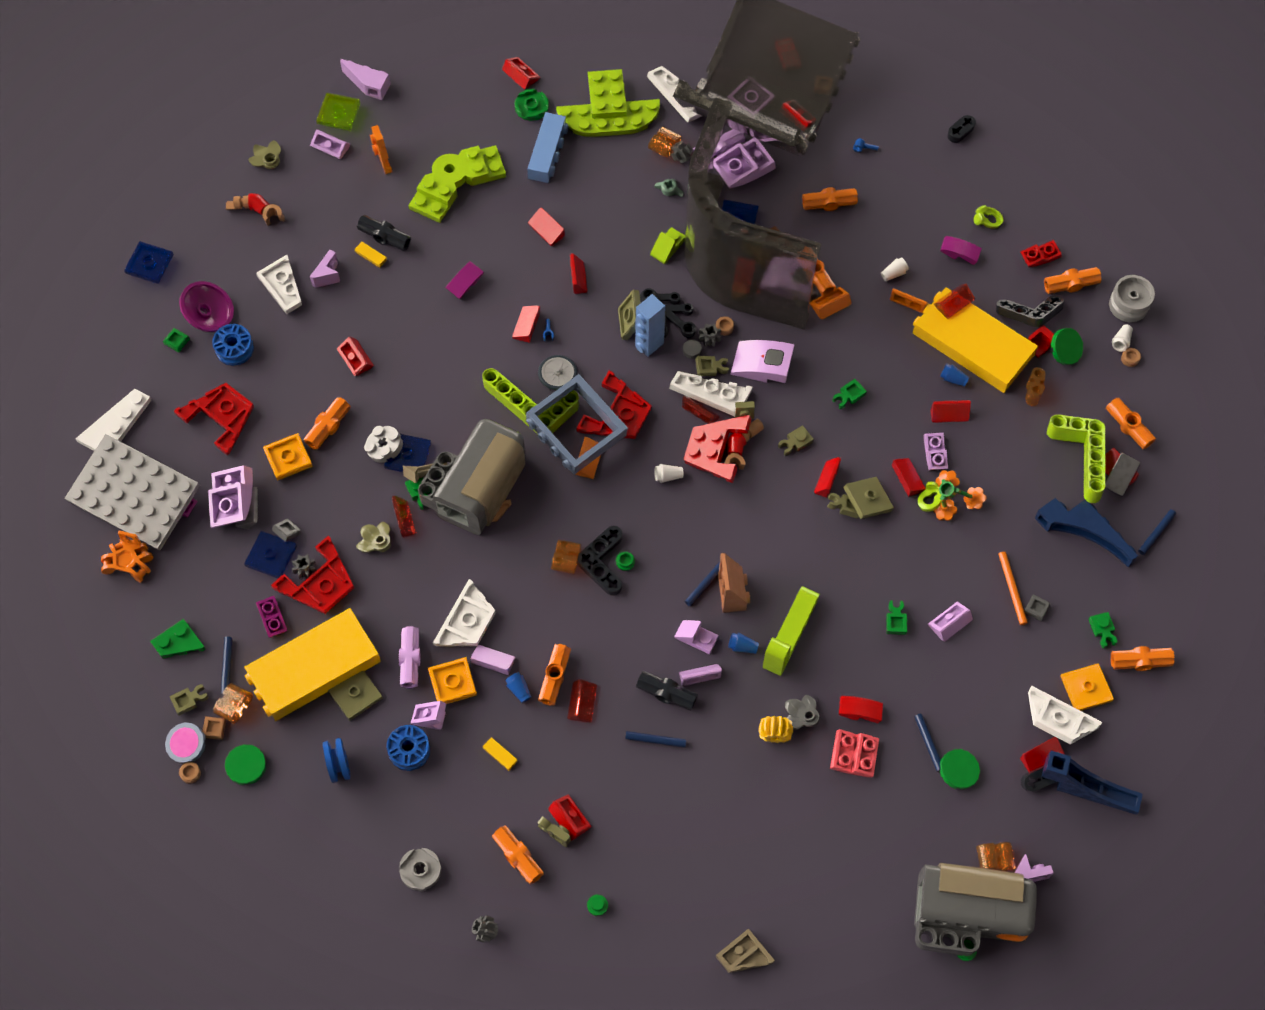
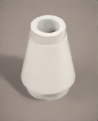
M896 258L881 272V276L887 282L906 274L909 267L903 258Z
M1123 325L1112 339V346L1115 350L1122 352L1130 347L1133 331L1130 325Z
M664 464L655 466V480L663 483L683 478V468Z

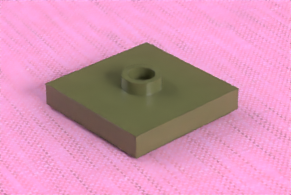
M633 289L618 307L622 340H628L636 331V307L641 304L639 290Z
M877 477L848 483L843 487L860 519L891 512L894 509Z
M364 671L328 690L349 721L383 699Z

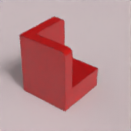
M1044 325L1028 337L1029 341L1038 346L1035 353L1037 358L1041 357L1051 348V341L1054 335Z

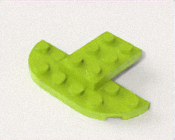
M622 69L588 72L591 104L556 107L557 115L566 116V124H568V128L574 134L585 137L625 135L643 131L648 128V125L653 120H656L660 109V99L626 101Z

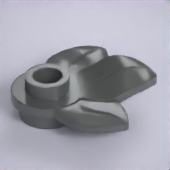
M805 695L801 701L790 699L785 702V708L789 714L787 718L792 721L793 729L797 730L803 726L812 728L818 724L820 715L816 710V701L811 696ZM809 715H813L812 718H810V719H808V718H806V717L809 716Z

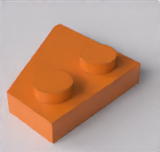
M379 126L371 127L372 135H370L373 144L374 155L379 156L385 174L391 173L392 168L388 161L389 157Z

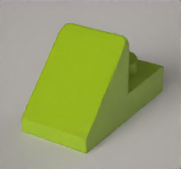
M672 227L666 234L661 232L650 256L666 264L686 240V236Z

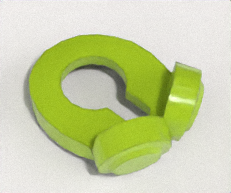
M982 205L975 211L974 223L976 225L983 224L988 228L996 229L1003 223V216L994 208ZM984 214L987 216L993 215L996 218V223H991Z
M928 482L926 490L918 497V505L922 511H933L942 503L939 485L936 482ZM936 494L932 504H925L923 502L926 497Z

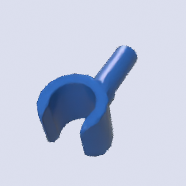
M859 138L856 140L853 150L856 152H861L863 148L878 150L879 146L867 144L863 139Z
M546 319V329L543 332L544 341H546L545 337L547 335H551L552 341L554 340V333L550 329V319Z

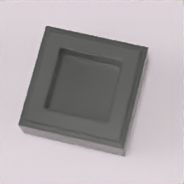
M288 518L275 524L272 529L285 542L298 536L301 531Z
M1033 594L1024 613L1042 621L1051 603Z

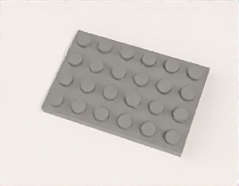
M105 434L64 499L124 532L136 534L141 541L160 551L199 489L200 484Z

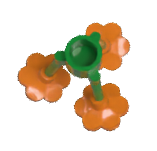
M943 470L935 480L939 485L942 503L933 512L938 520L945 519L950 521L953 515L957 513V507L954 506V501L950 499L956 493L964 496V502H966L967 508L971 510L974 508L981 509L987 497L983 494L984 490L980 487H971L967 492L956 488L960 484V480L956 477V472Z

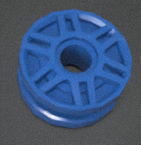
M227 324L219 328L212 339L213 348L218 359L227 365L234 366L246 362L254 351L251 335L242 325Z
M404 725L395 729L390 734L386 746L388 756L394 766L406 771L416 770L423 766L428 760L431 750L425 732L413 725ZM408 744L414 746V748L411 751L403 750L404 747Z
M341 738L336 739V748L334 749L331 748L329 741L323 742L325 762L332 783L338 782L337 773L339 772L342 773L345 780L351 779L348 759Z

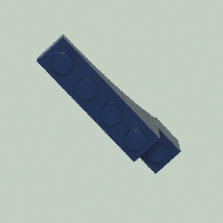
M1054 498L1040 508L1035 516V519L1047 532L1056 530L1086 538L1107 549L1127 567L1131 566L1138 557L1135 549L1123 540L1122 535L1110 526L1109 521L1097 512L1096 507L1086 500L1070 511H1067L1066 506Z
M1055 751L1049 752L1041 777L1057 781L1058 791L1135 815L1139 813L1142 793L1101 778L1071 759V756Z

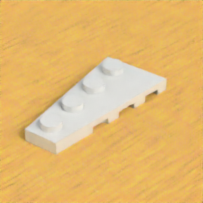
M663 66L648 72V79L688 123L716 109L714 103L704 100L705 97L703 95L693 92L688 84H682L678 81V77Z
M680 371L676 373L669 387L671 390L734 417L735 402H746L753 388L747 385L746 388L737 386V383L729 382V384L718 382V379L713 378L711 380L702 379L699 375Z
M136 389L132 390L80 434L76 441L95 451L105 434L121 442L151 402L150 396Z

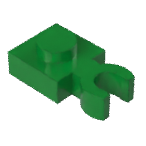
M853 379L840 389L841 393L833 396L832 402L841 400L842 403L839 404L838 408L843 409L846 406V402L849 401L851 404H854L864 397L867 391L856 379Z
M423 477L419 478L417 483L411 480L405 482L412 500L418 499V506L421 510L424 508L420 501L418 488L424 479Z
M890 600L888 609L891 613L886 615V634H907V614L901 613L904 608L903 601H900L899 607L895 608L893 600Z
M1109 612L1090 616L1088 620L1095 637L1101 636L1102 638L1100 641L1102 648L1107 647L1106 640H1110L1112 645L1115 646L1117 638L1111 634L1115 631V627Z

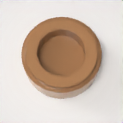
M720 317L716 321V328L721 329L720 335L727 336L733 332L734 322L731 318Z
M1127 348L1121 355L1122 363L1128 367L1138 365L1141 359L1140 352L1135 348Z
M187 762L181 766L179 775L185 783L191 784L198 781L201 776V770L196 763Z

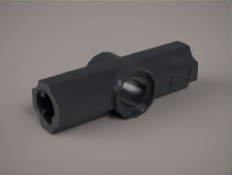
M367 215L359 218L357 229L373 236L374 240L382 245L390 244L402 251L407 250L410 246L411 236L396 230L391 223L387 221L379 222Z
M642 671L636 684V688L655 695V698L666 704L673 703L690 711L698 696L697 693L680 687L676 681L665 677L662 679L645 671Z

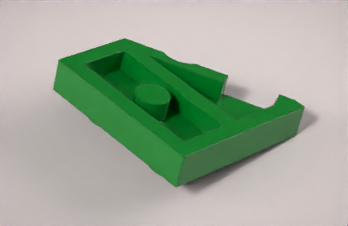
M184 619L150 641L162 659L174 655H185L190 651L199 650L201 652L205 650L204 645Z

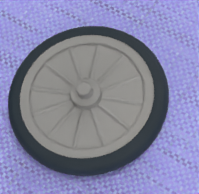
M554 355L546 358L540 364L538 376L544 386L552 390H558L577 376V368L571 359L562 355Z

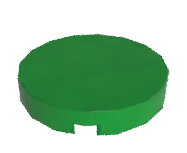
M535 89L525 90L518 94L514 102L515 112L524 120H539L544 117L545 112L548 113V98L543 92H537Z
M1063 328L1056 331L1051 341V348L1054 351L1052 352L1053 357L1062 365H1071L1079 361L1083 353V341L1076 330Z
M244 744L237 746L226 757V774L233 782L239 785L253 784L263 776L266 770L265 756L259 748L253 745Z
M953 749L947 752L940 761V775L944 782L952 788L967 789L973 786L979 778V763L966 750Z

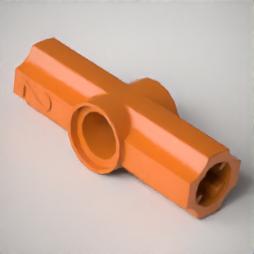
M828 187L821 192L803 194V209L824 208L826 211H833L839 206L855 205L858 202L857 190L855 188L836 190L833 187Z
M805 247L797 253V258L807 272L809 281L815 284L822 296L832 295L836 290V286L825 271L824 263L818 260L811 248Z
M1097 267L1080 271L1075 268L1069 269L1061 275L1045 278L1044 288L1048 294L1066 290L1070 293L1077 292L1085 286L1101 283V272Z
M337 397L326 412H321L318 415L314 427L306 435L304 442L310 448L318 450L326 438L338 430L340 421L351 408L350 404L343 398Z
M1115 398L1106 406L1105 409L1120 424L1121 431L1126 435H1130L1142 449L1148 448L1155 442V436L1141 422L1140 415L1132 412L1120 398Z
M554 645L538 701L545 705H555L560 686L564 681V673L571 653V648L566 645ZM552 672H558L560 674L558 677L550 676Z
M1147 646L1136 647L1133 650L1112 651L1111 666L1114 670L1135 668L1136 671H1147L1153 667L1173 666L1174 651L1171 648L1150 649Z
M506 825L495 831L492 838L502 849L504 856L511 866L517 868L530 885L537 882L544 875V872L533 860L527 847L517 840Z

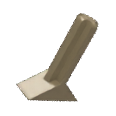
M433 464L419 467L403 466L404 477L417 483L419 478L426 476Z

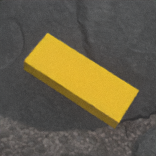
M361 242L355 248L357 254L379 268L387 261V257L364 242Z
M492 737L483 745V749L508 771L518 762L513 755Z

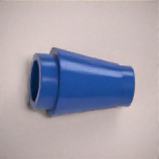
M946 364L940 377L944 378V381L964 387L969 380V376L953 364Z
M739 632L737 634L732 633L728 648L735 652L756 654L759 642H755Z
M519 672L505 680L506 686L521 703L526 702L532 697L524 676L520 675Z

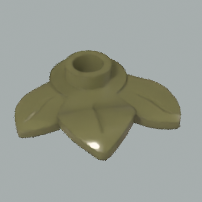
M272 140L268 147L255 144L253 148L254 156L250 157L248 161L255 167L264 166L267 169H274L280 163L279 154L281 148L275 140Z
M381 522L377 527L370 524L363 526L360 531L363 540L356 545L357 549L365 553L374 550L379 552L387 551L391 546V538L389 537L391 530L389 525Z

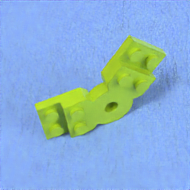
M475 146L461 150L459 155L444 154L438 157L432 165V173L426 174L417 186V193L409 203V209L440 223L457 198L456 188L462 186L465 182L475 186L505 178L506 172L497 146L483 149Z

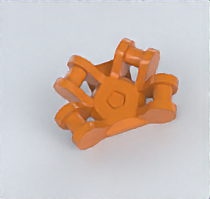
M118 531L120 542L115 545L110 544L109 547L112 553L101 556V562L103 563L101 572L102 574H112L115 570L127 572L136 581L141 583L143 576L151 572L144 563L150 562L153 559V555L148 552L149 547L147 544L141 543L136 534ZM136 564L140 567L137 572L132 569Z

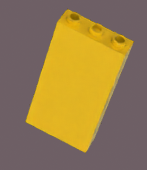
M946 287L942 292L939 291L933 299L934 302L925 307L924 314L921 317L918 316L913 322V334L1005 393L1034 357L1038 346Z
M351 608L248 664L245 666L247 674L244 676L250 686L254 684L256 687L254 693L259 701H264L265 706H263V709L267 716L270 717L272 715L276 722L327 693L334 686L380 663L381 660L375 647Z

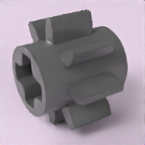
M680 141L672 146L673 151H671L670 155L674 161L678 160L680 163H684L692 157L693 149L689 143L685 144L683 141Z
M706 323L704 329H699V341H703L705 346L712 345L714 347L716 341H721V329H717L715 324L708 325Z
M308 554L306 556L298 555L296 561H292L294 566L292 568L293 574L298 573L299 579L302 577L308 578L312 572L316 571L315 567H313L316 564L315 560H310Z
M487 915L485 917L480 916V919L477 918L474 921L472 932L474 935H477V941L490 942L491 939L497 936L498 925L494 923L493 917Z

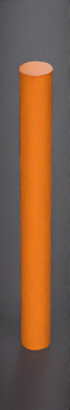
M1000 552L998 555L1020 625H1025L1028 622L1006 552Z

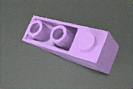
M340 60L342 72L365 95L383 100L390 87L389 74L384 71L371 69L368 66L356 64L352 61Z

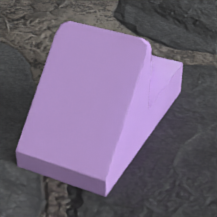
M329 250L311 274L310 279L313 287L316 288L340 282L339 274L335 271L338 265L336 252Z
M683 620L674 638L710 654L719 635L702 628L701 621Z
M436 701L416 705L411 724L441 730L446 714V703Z
M1025 854L1014 873L1023 874L1024 878L1036 882L1049 879L1053 874L1051 865L1044 867V864L1035 865L1031 869Z

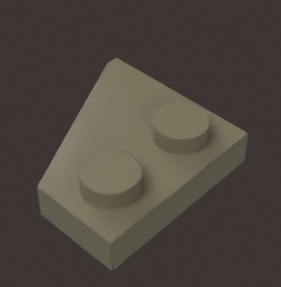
M749 929L716 954V958L728 973L770 965L775 961Z

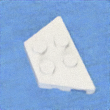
M469 579L436 636L433 642L435 646H478L496 612L492 605L486 601L484 595L475 587L472 580Z
M1031 686L1028 692L1033 725L1069 744L1096 731L1102 724L1101 721Z

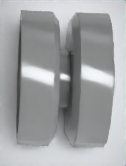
M1127 275L1121 278L1116 283L1110 296V311L1121 321L1129 323L1143 319L1154 301L1155 291L1153 286L1147 279L1141 276Z

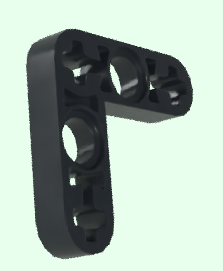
M1050 296L1034 309L1003 299L997 301L996 313L1033 327H1041L1063 310L1064 299L1060 296Z
M618 526L608 527L584 548L577 557L578 566L607 594L612 596L621 592L622 582L601 559L622 541V530ZM610 533H617V538L612 537L610 539ZM603 544L605 550L598 552L595 550V546ZM583 557L585 559L589 557L590 564L588 562L583 563ZM597 569H602V570H604V571H605L604 576H602V577H597V576H595V574H594L595 570H597ZM609 582H610L611 584L617 583V584H616V589H615L614 587H612V588L610 589V584H609Z

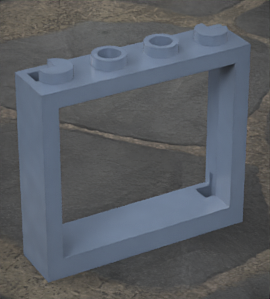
M580 374L526 412V422L531 430L534 429L538 433L540 441L544 444L546 443L550 447L551 453L555 457H559L565 469L568 468L574 475L627 436L628 427ZM574 389L613 431L578 459H575L537 417Z

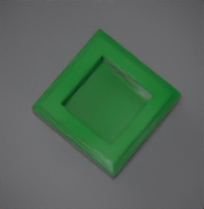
M173 328L163 340V343L179 353L190 338L188 335Z

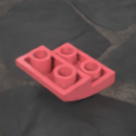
M842 729L837 730L830 769L872 778L874 776L879 738L864 733L857 735Z

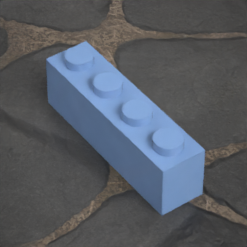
M545 112L527 168L528 179L549 183L550 177L554 176L555 162L558 163L560 156L558 151L559 148H563L564 144L563 135L568 132L566 116Z
M653 294L636 307L635 346L640 353H644L647 356H650L664 344L665 305Z

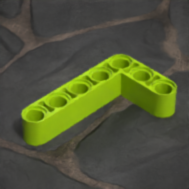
M493 368L486 369L482 375L484 388L528 425L526 422V412L537 404ZM572 390L537 416L544 424L548 425L547 428L552 434L579 409L578 393Z
M1053 415L1047 428V435L1051 439L1084 443V498L1089 503H1098L1105 489L1104 423L1096 419Z
M804 586L800 588L777 637H772L769 642L763 662L764 669L779 676L782 675L820 596L819 593Z

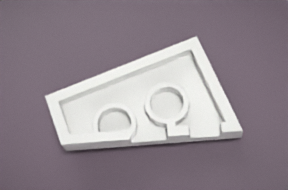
M287 255L257 272V277L286 314L302 305Z

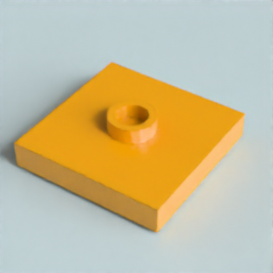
M299 433L263 447L277 481L313 467Z
M466 657L428 668L437 701L449 704L477 696Z
M1099 663L1063 673L1060 676L1072 706L1080 711L1114 700Z

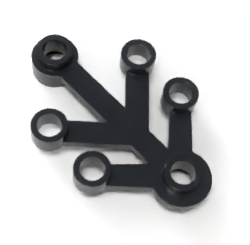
M651 288L641 292V303L653 294L658 300L669 301L673 304L665 305L664 338L668 335L666 317L681 329L684 337L691 338L695 335V324L690 321L684 322L673 313L683 312L686 316L693 313V305L690 303L676 305L680 302L679 293L657 294Z

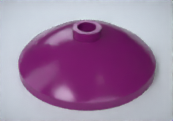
M198 281L188 285L181 293L179 301L180 310L184 318L195 328L205 332H217L219 328L231 322L234 315L233 303L229 295L221 287L210 282Z

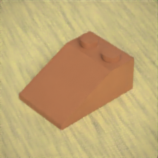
M721 553L718 580L723 613L745 611L747 603H750L749 591L746 592L745 585H748L747 574H743L742 566L727 554Z

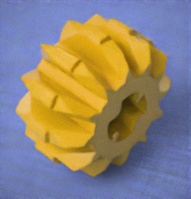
M781 716L762 718L759 724L760 738L771 743H785L791 740L793 733L792 721Z

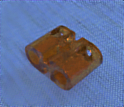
M662 126L658 130L657 135L655 134L650 140L648 149L668 158L672 153V146L680 142L682 136Z
M1040 367L1032 370L1026 384L1025 401L1030 406H1036L1039 403L1045 389L1043 384L1046 374Z
M558 540L551 570L575 574L581 544Z
M230 683L222 693L224 695L223 698H219L214 705L213 712L232 723H236L243 715L242 710L244 708L247 709L251 703L253 694Z
M1010 842L988 843L976 846L980 868L1008 871L1016 868Z

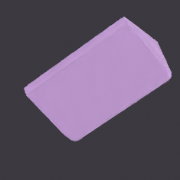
M316 129L310 146L342 159L349 149L350 143Z
M956 602L928 623V625L945 642L970 623L973 618L968 608Z
M481 645L476 647L471 656V663L509 675L515 660L514 656Z
M718 664L682 671L679 675L682 686L719 679L722 670Z

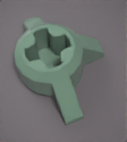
M666 179L663 182L656 183L654 186L660 189L666 196L678 195L683 197L684 192L677 187L675 179Z

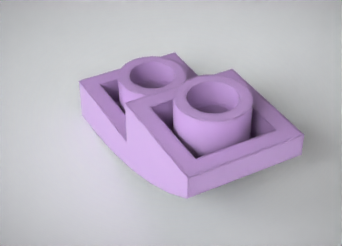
M944 433L924 434L928 469H948Z

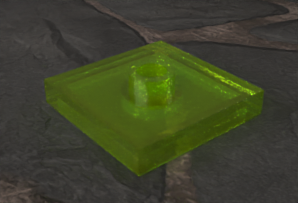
M326 93L316 120L317 124L351 131L360 106V99Z

